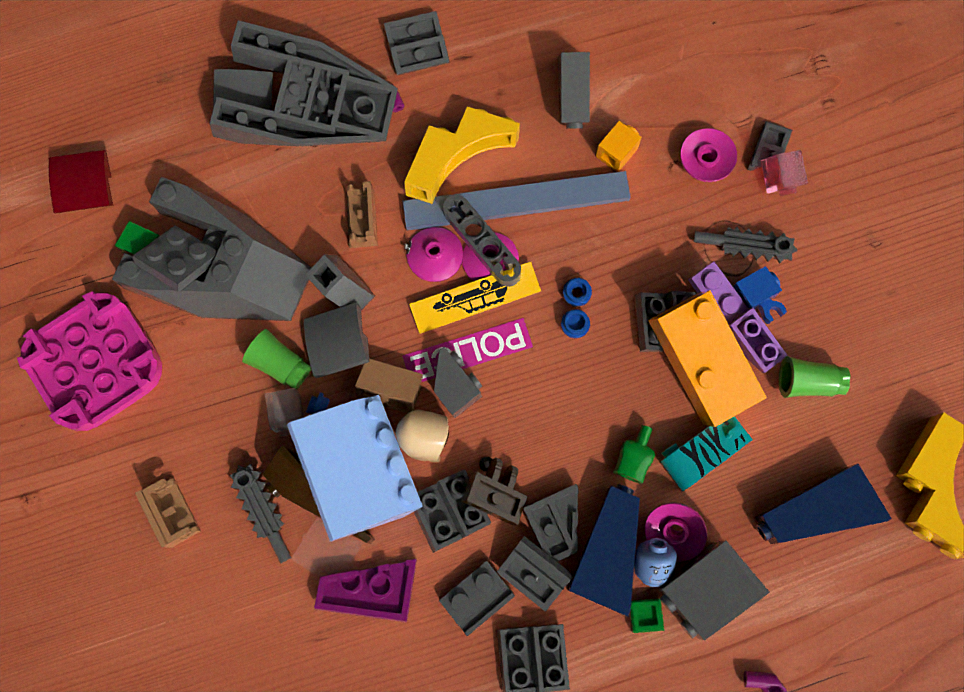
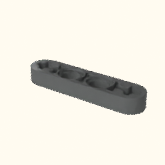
M461 195L449 196L443 203L446 220L498 283L506 287L516 285L521 278V265L467 199ZM452 206L461 207L462 215L465 217L462 221L461 216L456 211L452 212ZM471 224H477L481 227V232L476 236H470L465 232L466 227ZM487 245H495L499 249L498 253L493 257L485 256L482 251ZM502 259L504 266L508 270L514 268L513 276L510 277L508 274L503 276V268L499 263Z

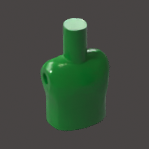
M641 425L636 441L628 439L622 443L613 473L632 482L643 484L646 473L655 458L654 450L647 446L652 428Z

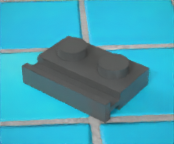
M525 536L497 571L500 576L545 612L574 576Z
M486 561L439 601L465 635L469 636L514 598L515 595L488 561Z

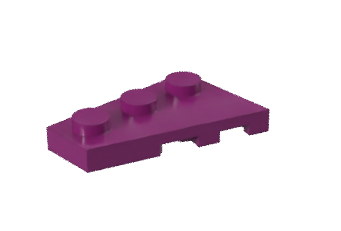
M417 559L391 565H380L360 571L354 570L322 576L319 580L314 609L407 622Z

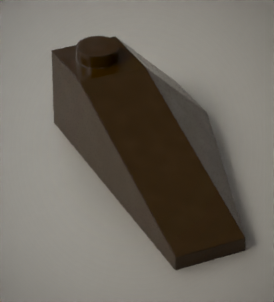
M282 446L262 474L268 480L265 486L275 497L278 498L281 495L321 518L298 454ZM367 530L352 534L369 544L375 540Z

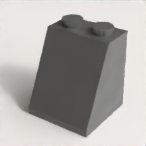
M726 540L712 542L679 570L670 582L658 588L662 594L659 599L671 613L676 611L683 619L680 625L692 639L697 636L698 639L704 641L770 593Z

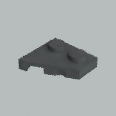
M577 484L523 508L539 545L546 554L555 561H559L577 553Z

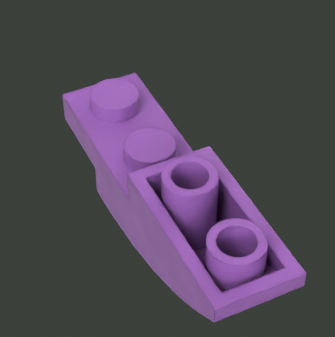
M715 261L710 262L688 279L697 293L711 291L745 357L762 373H766L788 356L754 308L746 306Z

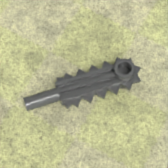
M728 227L724 235L695 231L694 242L722 246L724 255L730 253L734 257L737 253H741L744 259L749 254H752L755 260L764 256L767 262L774 258L780 264L784 259L792 261V254L798 251L793 245L795 238L786 237L784 233L780 237H776L773 232L764 236L761 230L756 234H752L749 228L744 233H741L738 227L734 230Z
M252 464L247 467L238 465L237 472L230 475L233 479L231 488L239 489L236 498L245 500L241 509L249 510L250 513L247 520L255 521L252 531L257 532V538L268 537L281 564L292 558L279 533V530L285 524L280 520L282 514L274 513L277 504L268 502L272 493L263 492L266 482L258 481L261 472L254 471Z

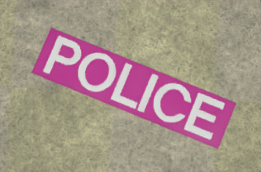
M524 318L403 355L407 370L423 374L421 382L436 378L439 350L443 347L449 353L454 350L464 362L461 368L465 369L532 348L533 345Z

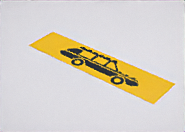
M528 262L521 265V278L514 286H502L491 275L409 305L421 334L538 293L541 289L532 263ZM514 268L503 271V276L506 274L510 275V277L513 276Z

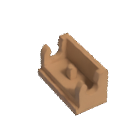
M371 181L363 182L362 189H354L353 185L349 184L346 193L349 247L378 246L375 193Z
M369 359V362L363 365L355 385L357 399L379 395L384 407L409 413L414 411L418 400L423 374Z
M172 478L168 481L162 479L135 493L161 547L172 548L201 531L175 479Z

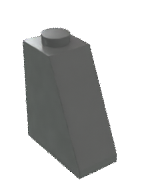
M561 52L558 56L560 123H566V129L583 128V123L590 122V52Z

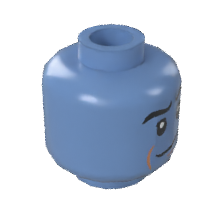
M652 538L640 543L635 556V574L644 584L651 587H660L670 582L675 573L676 551L661 538Z

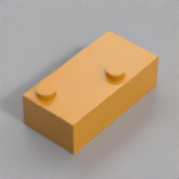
M710 290L699 292L648 320L703 425L716 427L767 398Z

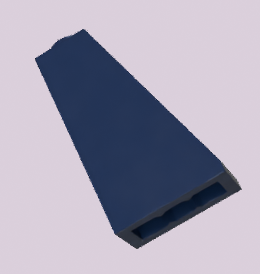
M859 464L842 469L755 517L758 522L756 528L760 536L765 541L768 540L770 544L883 523L892 519Z
M617 484L616 488L610 486L606 492L568 591L622 615L629 616L640 498L633 495V489Z

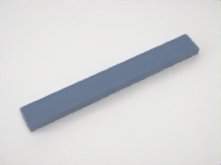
M626 171L436 196L433 204L418 199L403 201L406 229L408 231L450 225L444 216L443 203L451 195H461L467 199L483 220L630 201L631 197ZM455 205L451 207L452 212L456 211L461 216L462 221L465 217L462 215L461 207L457 208Z

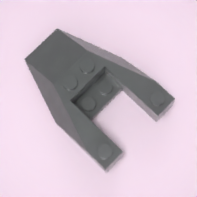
M237 21L231 43L234 62L284 75L274 111L217 97L210 120L213 137L241 144L313 146L386 141L398 91L397 87L323 42Z
M161 177L149 202L162 215L206 230L202 242L218 251L212 265L184 289L177 292L136 266L133 256L124 253L112 280L126 290L201 318L291 321L309 281L305 274L312 267L247 215L186 185Z

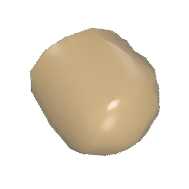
M419 409L407 413L399 421L396 428L399 447L411 458L439 463L441 460L440 454L449 437L448 418L436 412Z

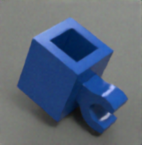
M766 266L736 282L733 286L748 308L759 309L762 320L766 324H770L774 320L770 315V310L777 311L780 317L787 313L782 303L772 301L782 289L780 288L778 277L773 272H770Z

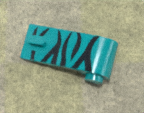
M734 416L716 427L709 426L681 447L675 443L661 453L665 458L661 461V464L683 492L753 439Z

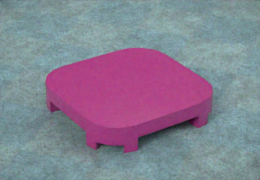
M92 291L82 295L84 301L37 331L31 328L23 335L26 339L21 347V355L17 357L20 368L26 370L52 413L49 415L56 424L75 431H88L100 426L147 395L157 386L162 375L160 356L136 317L122 300L108 293H94Z

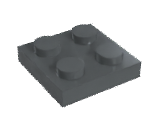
M175 225L133 255V260L136 266L177 292H180L211 267L218 251Z

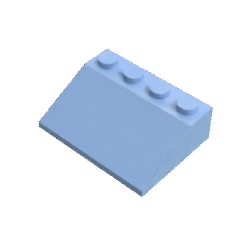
M379 395L353 400L287 424L330 542L403 518L423 507Z

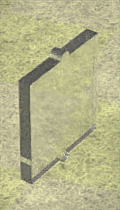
M317 517L308 533L302 535L303 541L291 559L319 577L343 573L348 568L353 567L352 561L363 543L351 535L330 542L322 519Z

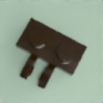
M495 457V459L491 460L485 475L479 472L471 473L462 502L511 525H518L527 499L526 495L513 489L516 477L518 476V468L510 465L506 469L501 483H499L498 479L503 462Z

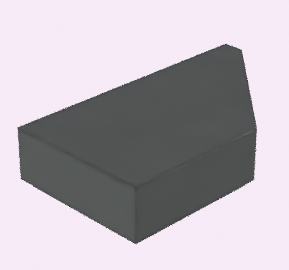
M765 121L747 170L753 171L781 159L785 153L792 130Z

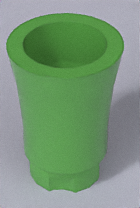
M264 329L255 337L247 348L242 360L243 363L264 372L281 384L288 385L294 390H297L311 371V366L303 362V358L282 344L268 329Z
M786 356L779 370V390L784 398L846 395L850 388L851 375L847 367L805 361Z

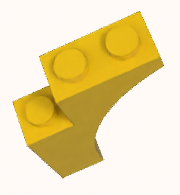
M467 106L456 134L446 128H436L429 125L404 181L406 196L433 204L444 180L462 162L487 150L515 147L519 139L520 123L515 122L509 117H499L483 109H474Z
M943 412L929 419L896 476L902 479L904 486L916 493L922 492L905 524L913 528L912 532L914 535L928 542L933 541L941 546L940 551L943 554L958 560V558H964V525L959 516L954 496V470L958 454L964 443V424Z

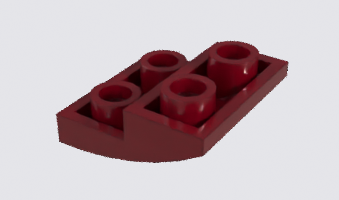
M106 150L49 157V185L54 213L113 206L108 178L112 177Z

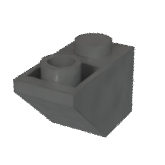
M324 254L305 274L326 298L340 307L356 302L362 311L375 297L371 290L338 255Z
M443 347L439 350L434 392L455 419L482 398L479 389L483 386L473 373L468 376L461 368L464 362L454 350L449 353Z

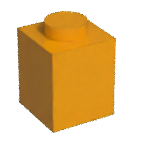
M618 121L598 145L596 157L614 171L619 172L637 151L642 137L634 127Z

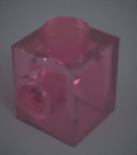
M801 150L777 154L760 160L767 194L779 191L780 196L797 193V187L808 184Z

